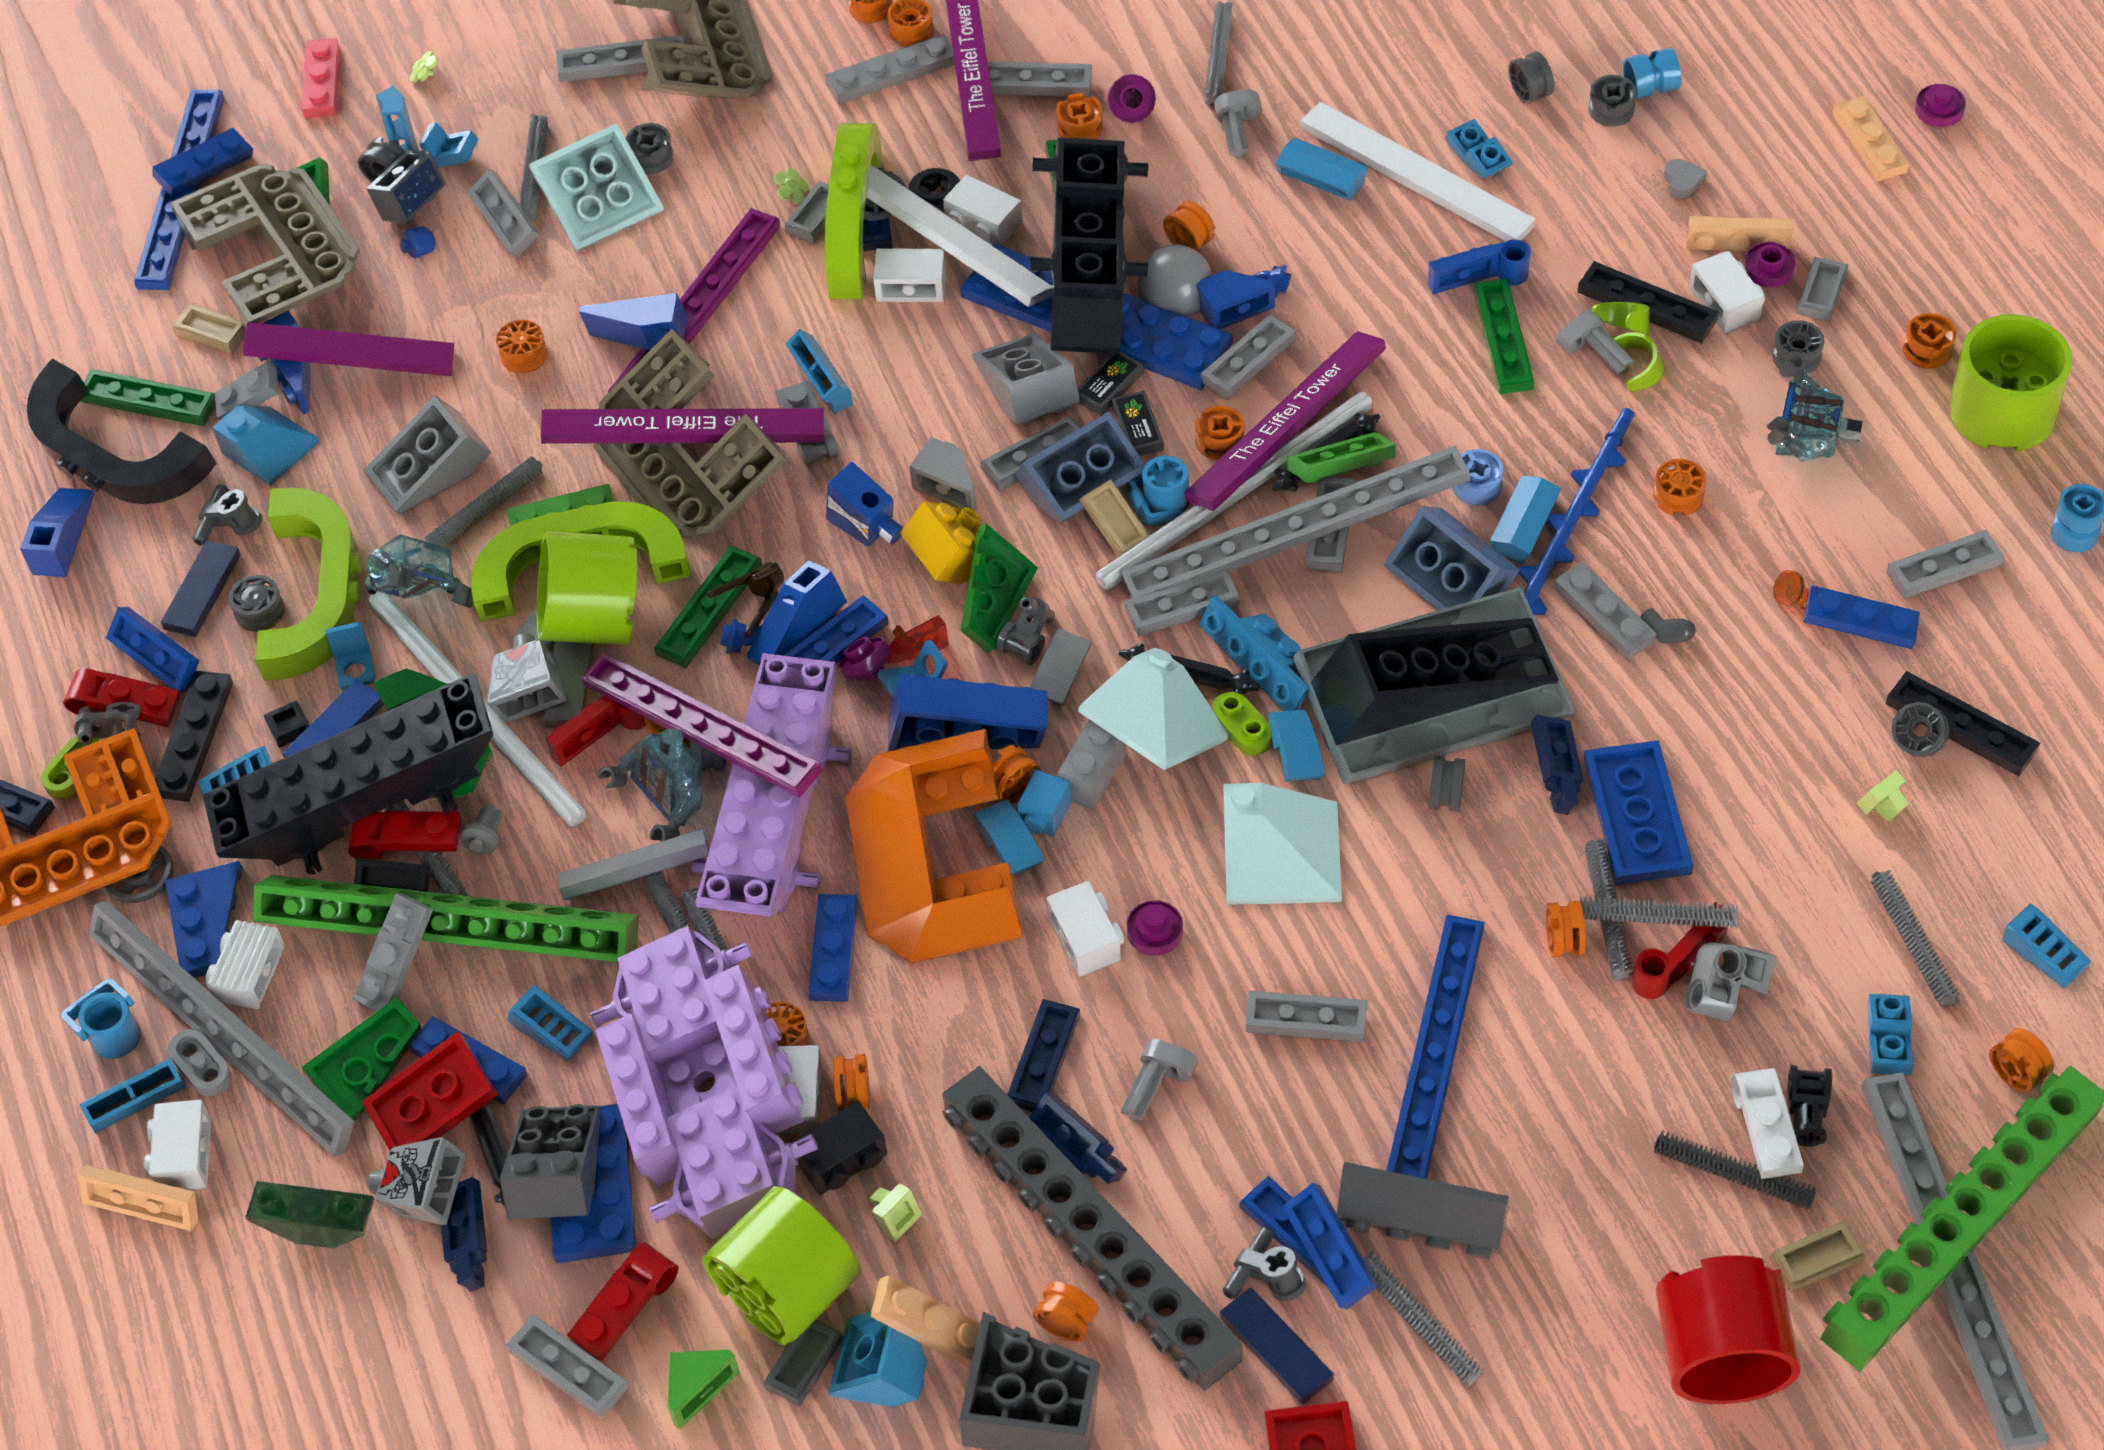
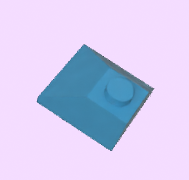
M236 406L212 427L222 454L270 486L319 443L318 437L270 406Z
M871 1311L848 1318L828 1394L837 1398L889 1407L918 1400L924 1386L923 1377L927 1365V1359L920 1342L870 1317Z

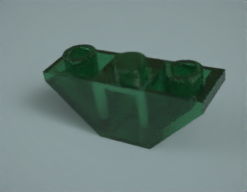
M257 1181L245 1217L247 1221L295 1244L334 1249L364 1235L374 1203L373 1195Z

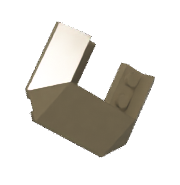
M613 0V4L673 12L679 33L684 35L685 44L645 39L642 52L648 73L641 91L706 98L749 99L767 84L773 76L747 0Z
M259 164L170 202L192 250L198 249L201 251L255 227L276 257L222 281L226 293L239 311L245 330L247 322L262 323L343 286L360 253L358 245L304 169L292 168L290 172L275 170L274 165Z
M671 329L599 402V409H683L715 375L708 368L710 364L675 330ZM747 414L701 459L688 443H594L593 445L595 451L637 502L663 513L676 526L681 537L713 535L787 460L785 450L771 441Z

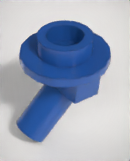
M1282 265L1280 267L1274 266L1271 271L1265 270L1251 276L1271 280L1275 285V298H1277L1279 292L1286 293L1292 274L1286 272L1287 265Z
M735 618L732 619L731 625L724 624L720 645L726 646L725 654L732 652L740 653L742 646L752 645L762 625L757 627L750 638H747L745 636L746 624L739 623Z

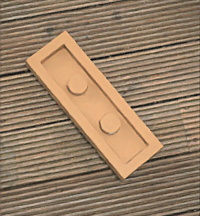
M1865 96L1834 104L1833 116L1876 182L1907 173L1908 161Z
M1689 216L1686 249L1748 251L1754 245L1763 242H1775L1790 249L1794 230L1793 219Z
M87 1164L78 1174L83 1204L192 1231L199 1221L194 1191Z
M891 1275L879 1279L870 1317L965 1367L971 1366L980 1328L979 1322Z

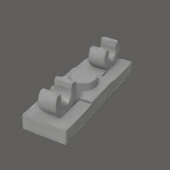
M402 893L395 894L367 960L366 968L353 1000L377 1012L394 998H398L433 908Z

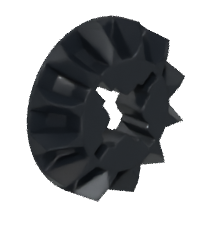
M930 168L916 174L910 181L908 190L939 210L940 207L944 206L943 199L960 182V179L950 170ZM941 187V192L937 191L934 195H930V191H935Z

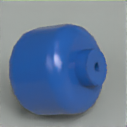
M425 226L405 230L402 240H400L402 253L408 252L413 258H419L434 251L436 245L434 234Z

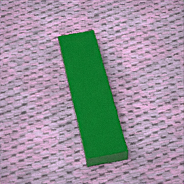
M1508 278L1474 282L1473 291L1499 394L1534 390V379Z
M94 369L89 371L84 380L89 392L80 401L199 426H205L216 405L215 393Z
M730 545L654 647L656 656L687 668L748 584L746 583L712 598L707 596V592L740 578L749 571H755L762 565L761 558Z

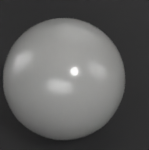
M1184 245L1165 246L1149 255L1144 261L1148 262V277L1138 276L1140 298L1158 308L1171 310L1186 317L1200 311V297L1196 284L1201 279L1213 275L1207 260L1198 251Z

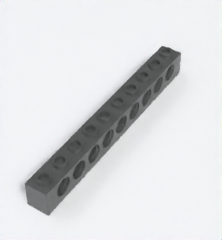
M980 1065L942 1093L945 1108L942 1113L948 1124L954 1130L960 1128L968 1136L967 1140L973 1151L979 1157L985 1155L993 1163L994 1172L1004 1184L1007 1185L1011 1182L1019 1191L1018 1196L1024 1206L1031 1212L1037 1210L1044 1218L1043 1222L1049 1233L1057 1240L1061 1237L1070 1246L1069 1250L1075 1261L1083 1268L1089 1266L1097 1275L1096 1281L1101 1289L1108 1296L1116 1295L1123 1303L1122 1308L1127 1317L1136 1325L1142 1323L1150 1332L1149 1337L1154 1346L1163 1354L1168 1352L1177 1361L1176 1366L1179 1372L1189 1383L1195 1381L1206 1391L1242 1362V1343ZM981 1115L992 1116L990 1119L985 1121H980L976 1119ZM1010 1141L1018 1143L1010 1148L1001 1146L1005 1142ZM1035 1168L1043 1170L1040 1174L1030 1175L1026 1173L1027 1171ZM1057 1196H1066L1069 1198L1065 1202L1061 1203L1052 1201V1199ZM1085 1223L1095 1225L1094 1228L1086 1231L1077 1228ZM1110 1251L1121 1253L1119 1257L1114 1259L1103 1256ZM1137 1279H1142L1148 1282V1284H1146L1143 1287H1134L1130 1285L1132 1281ZM1162 1308H1171L1175 1311L1169 1316H1161L1156 1313ZM1192 1336L1203 1340L1197 1345H1188L1183 1342L1186 1338Z

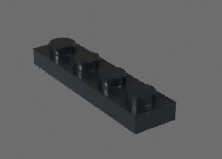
M1596 261L1591 264L1578 283L1577 293L1602 303L1632 302L1647 305L1649 307V322L1699 343H1703L1718 320L1719 311Z
M195 671L155 776L162 799L190 802L233 685L230 674Z
M1908 671L1904 673L1887 695L1885 704L1897 711L1907 704L1915 702L1928 703L1942 711L1949 722L1950 740L2018 777L2038 752L2040 742Z

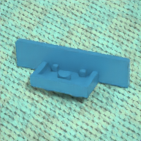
M1213 596L1199 622L1200 627L1243 670H1248L1250 672L1249 676L1284 711L1299 710L1310 690V687L1296 674L1298 670L1293 656L1298 650H1301L1299 644L1290 639L1277 626L1275 620L1266 614L1239 618L1218 596Z

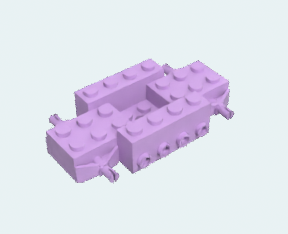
M686 926L618 957L620 967L613 993L614 1000L611 1001V1004L592 1011L590 1014L596 1027L618 1018V1020L595 1031L634 1161L642 1176L648 1175L658 1187L675 1179L671 1198L649 1207L654 1221L657 1223L664 1218L678 1213L681 1217L686 1216L713 1239L727 1233L772 1187L780 1186L795 1193V1166L799 1164L797 1158L818 1150V1146L812 1134L791 1144L789 1142L785 1144L775 1135L803 1121L799 1106L804 1104L796 1083H790L787 1073L792 1072L793 1069L783 1049L779 1051L777 1041L781 1040L782 1037L775 1020L772 1017L768 1018L766 1009L770 1008L771 1004L762 986L756 988L739 965L732 966L753 956L749 944L745 941L732 949L721 951L697 931L693 933ZM715 1078V1084L712 1089L704 1093L699 1092V1086L704 1080Z

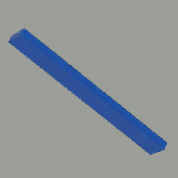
M222 90L190 91L171 157L214 137L225 99ZM200 183L172 197L163 187L161 188L134 279L137 290L170 289L185 237L170 202L198 191Z
M1446 915L1386 1171L1424 1179L1428 1178L1484 932L1485 922Z

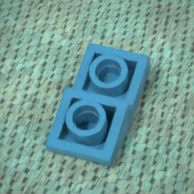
M1475 119L1448 131L1445 140L1469 168L1484 179L1513 164V161L1496 137L1489 139Z
M1306 710L1270 712L1268 717L1274 750H1280L1285 782L1319 780L1325 776L1323 761L1317 738Z
M1008 799L973 814L988 848H994L1001 864L1009 863L1012 876L1041 865L1045 859L1034 838Z
M1869 994L1868 1036L1871 1073H1904V1075L1912 1076L1914 1064L1910 1036L1913 1025L1910 996Z

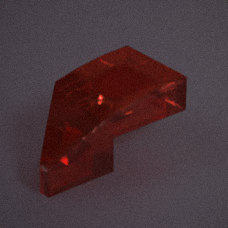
M940 615L927 620L907 632L904 631L901 625H897L892 631L895 638L889 645L890 652L886 657L887 661L885 664L916 659L924 642L932 640L938 650L948 647L947 627Z

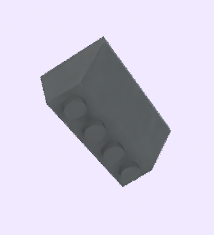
M1344 1162L1337 1215L1341 1221H1345L1344 1227L1346 1229L1368 1233L1369 1227L1386 1230L1385 1237L1406 1242L1409 1241L1410 1235L1426 1238V1246L1442 1250H1449L1450 1244L1467 1247L1466 1254L1490 1259L1491 1252L1500 1254L1509 1211L1508 1196Z

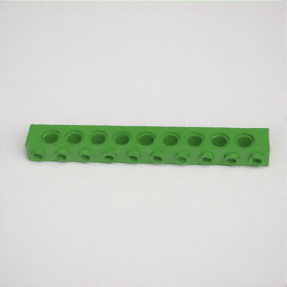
M270 875L254 885L253 922L378 936L395 894L402 893L433 908L422 936V941L618 962V957L637 949L639 918L637 914Z
M2069 1065L2060 1076L2052 1073L2038 1090L2042 1095L2036 1101L2029 1097L2017 1111L2015 1116L2019 1120L2014 1125L2007 1121L1998 1130L1992 1139L1996 1144L1990 1150L1983 1146L1970 1161L1969 1166L1973 1169L1967 1175L1960 1171L1946 1187L1945 1191L1949 1194L1943 1201L1935 1197L1921 1214L1925 1220L1919 1226L1912 1222L1897 1239V1242L1901 1244L1897 1250L1893 1252L1887 1248L1872 1266L1876 1272L1870 1278L1863 1274L1850 1288L1848 1294L1851 1296V1299L1845 1305L1837 1301L1824 1316L1823 1321L1828 1325L1820 1340L1856 1370L1861 1372L2097 1117L2104 1106V1091L2074 1067ZM1960 1209H1961V1210H1964V1211L1967 1212L1969 1215L1964 1214L1963 1212L1960 1211ZM1936 1235L1941 1236L1945 1241L1939 1239ZM1910 1260L1917 1262L1921 1267L1914 1265ZM1886 1286L1894 1289L1898 1294L1889 1291ZM1861 1313L1869 1315L1873 1321L1866 1319Z

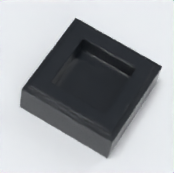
M297 700L263 715L279 748L294 742L310 726Z

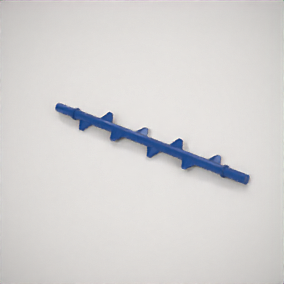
M1629 408L1621 410L1611 431L1606 433L1605 442L1591 468L1572 471L1571 477L1580 488L1566 514H1549L1547 521L1556 533L1538 566L1520 567L1519 574L1528 583L1524 594L1535 615H1544L1547 611V607L1538 595L1555 563H1572L1575 556L1565 545L1581 516L1597 517L1600 512L1592 501L1591 496L1606 468L1625 465L1626 459L1617 451V448L1622 445L1623 436L1635 416L1634 412Z

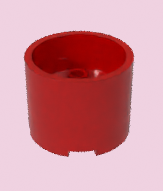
M1727 1255L1701 1259V1268L1679 1275V1272L1672 1270L1659 1281L1656 1287V1296L1671 1386L1678 1396L1692 1402L1704 1404L1742 1403L1775 1394L1787 1388L1798 1378L1801 1369L1781 1269L1773 1270L1765 1267L1763 1258Z

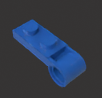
M1513 239L1494 245L1489 244L1479 248H1472L1469 251L1448 257H1441L1429 262L1428 287L1432 294H1436L1498 276L1499 279L1508 278L1509 285H1520L1529 276L1531 249L1524 241Z

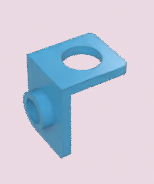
M356 622L326 629V636L335 658L340 689L345 690L355 679L365 685L375 682L372 653L362 623ZM353 664H362L366 667L365 672L357 678L347 677L345 675L346 669Z
M932 640L924 642L913 666L879 670L877 676L894 698L900 674H919L924 677L941 679L948 663ZM929 654L935 661L933 675L928 672L926 667V660Z

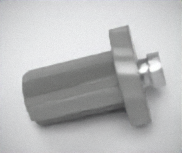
M487 804L486 807L481 808L475 823L464 827L461 833V841L467 849L478 854L494 852L499 841L495 831L502 818L501 810L496 809L493 804Z

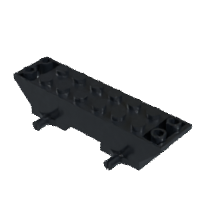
M1057 138V146L1055 147L1053 158L1033 157L1032 172H1053L1054 177L1053 253L1051 258L1030 256V271L1050 272L1052 277L1051 351L1120 354L1124 282L1127 279V275L1148 277V262H1128L1124 253V183L1127 180V176L1148 177V162H1128L1125 155V141Z
M473 672L203 794L216 855L219 858L272 860L277 866L293 859L303 858L306 873L312 875L316 874V871L319 873L322 870L318 852L327 844L344 837L343 827L402 800L407 799L412 805H415L429 798L439 797L444 813H452L451 808L455 812L458 809V805L453 793L454 790L464 782L480 776L477 763L494 735L475 673Z

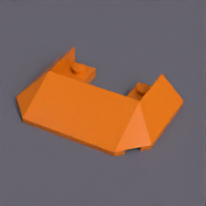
M135 727L63 755L86 818L15 845L0 805V926H5L148 870L172 823Z
M982 729L875 755L845 796L868 937L895 951L900 957L911 964L1024 938L1012 870L1008 862L938 879L935 876L925 816L999 799L986 730Z

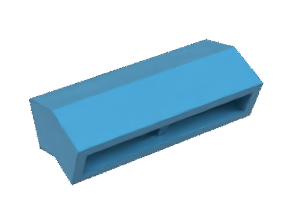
M394 86L378 93L376 98L389 141L392 140L399 145L398 140H405V143L400 145L405 151H419L404 96ZM391 115H398V119L392 121Z
M1293 138L1284 146L1276 161L1279 173L1350 201L1353 200L1358 189L1364 185L1368 167L1297 138Z
M799 329L789 339L786 346L823 401L828 404L834 414L853 406L850 389L814 336ZM811 354L816 360L812 366L806 356ZM829 379L833 386L828 390L822 381Z
M1521 476L1490 539L1492 548L1503 557L1510 558L1522 565L1530 555L1562 488L1541 477Z
M168 1058L79 1103L90 1127L97 1133L186 1087L171 1058ZM174 1075L175 1078L136 1097V1094ZM131 1097V1100L93 1119L92 1116Z

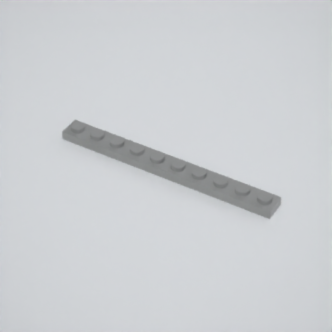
M1455 445L1121 571L1122 579L1131 599L1225 569L1229 572L1470 481V472Z
M107 900L94 904L88 932L90 937L192 1029L203 1033L224 1058L334 1157L347 1151L354 1121L345 1112L336 1106Z
M1904 1073L1865 1078L1861 1087L1913 1221L1919 1226L1925 1220L1921 1214L1935 1197L1943 1201L1949 1194L1945 1191L1948 1184ZM1936 1235L1939 1239L1945 1241L1944 1238H1942L1939 1235ZM1973 1250L1939 1288L2002 1450L2044 1448L2049 1441Z

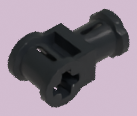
M1790 1065L1787 1100L1789 1101V1114L1794 1115L1793 1130L1798 1145L1817 1146L1825 1143L1827 1140V1132L1823 1129V1118H1826L1831 1097V1068H1825L1823 1072L1800 1070L1797 1065Z

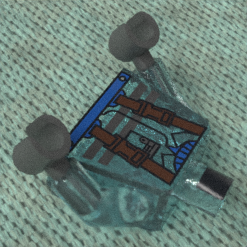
M1792 351L1784 356L1785 362L1780 365L1779 372L1785 378L1793 376L1794 379L1789 382L1782 417H1776L1767 425V428L1771 430L1767 437L1768 442L1772 445H1777L1775 454L1794 456L1799 461L1806 462L1820 457L1833 456L1837 438L1859 442L1863 421L1842 417L1845 399L1842 396L1833 394L1819 384L1807 370H1802L1806 363L1800 352Z
M400 534L379 549H374L368 556L366 568L369 575L365 578L364 583L370 594L373 595L379 591L407 599L436 588H441L445 592L453 594L452 602L472 608V589L460 583V580L453 575L450 548Z
M666 729L660 734H648L636 742L620 757L621 763L618 766L602 767L598 772L599 779L612 776V780L606 786V789L623 787L628 779L627 772H631L630 778L670 821L668 825H655L650 831V839L659 840L660 842L680 836L678 828L680 826L684 827L693 813L701 809L703 797L699 759L683 743V734L679 730Z

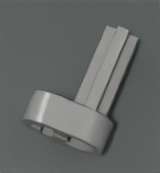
M1251 89L1223 93L1216 98L1214 103L1217 119L1224 125L1229 155H1235L1236 159L1243 158L1242 154L1249 152L1243 122L1256 119L1262 112L1260 96L1255 90Z
M1590 309L1568 323L1557 335L1556 343L1567 354L1571 355L1588 343L1618 375L1627 373L1629 367L1635 363L1603 329L1604 322Z
M1158 1039L1148 1040L1140 1057L1143 1066L1121 1109V1113L1129 1116L1130 1120L1137 1121L1138 1119L1142 1121L1164 1075L1182 1082L1190 1081L1198 1064L1197 1057L1188 1050Z

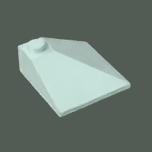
M617 123L529 164L530 170L576 252L664 211L660 199Z
M1157 648L1134 656L1088 697L1078 709L1079 713L1163 770L1224 743L1229 737V734L1185 667L1172 659L1168 652Z
M1264 783L1223 784L1227 905L1342 902L1338 808L1336 801Z

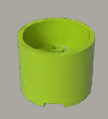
M2008 314L1994 316L1974 326L1964 339L1950 395V417L1958 431L1971 442L1987 449L1990 444L1999 447H2015L2016 451H2022L2043 442L2055 427L2072 367V353L2065 338L2049 324L2024 315Z
M545 531L541 546L537 586V635L539 640L628 646L633 630V621L629 620V616L633 614L634 599H636L637 548H631L634 545V537Z
M780 1186L772 1187L702 1258V1264L707 1275L722 1296L729 1294L735 1305L747 1314L745 1316L746 1321L767 1338L782 1346H785L789 1341L792 1343L861 1273L854 1253L836 1229L805 1200Z

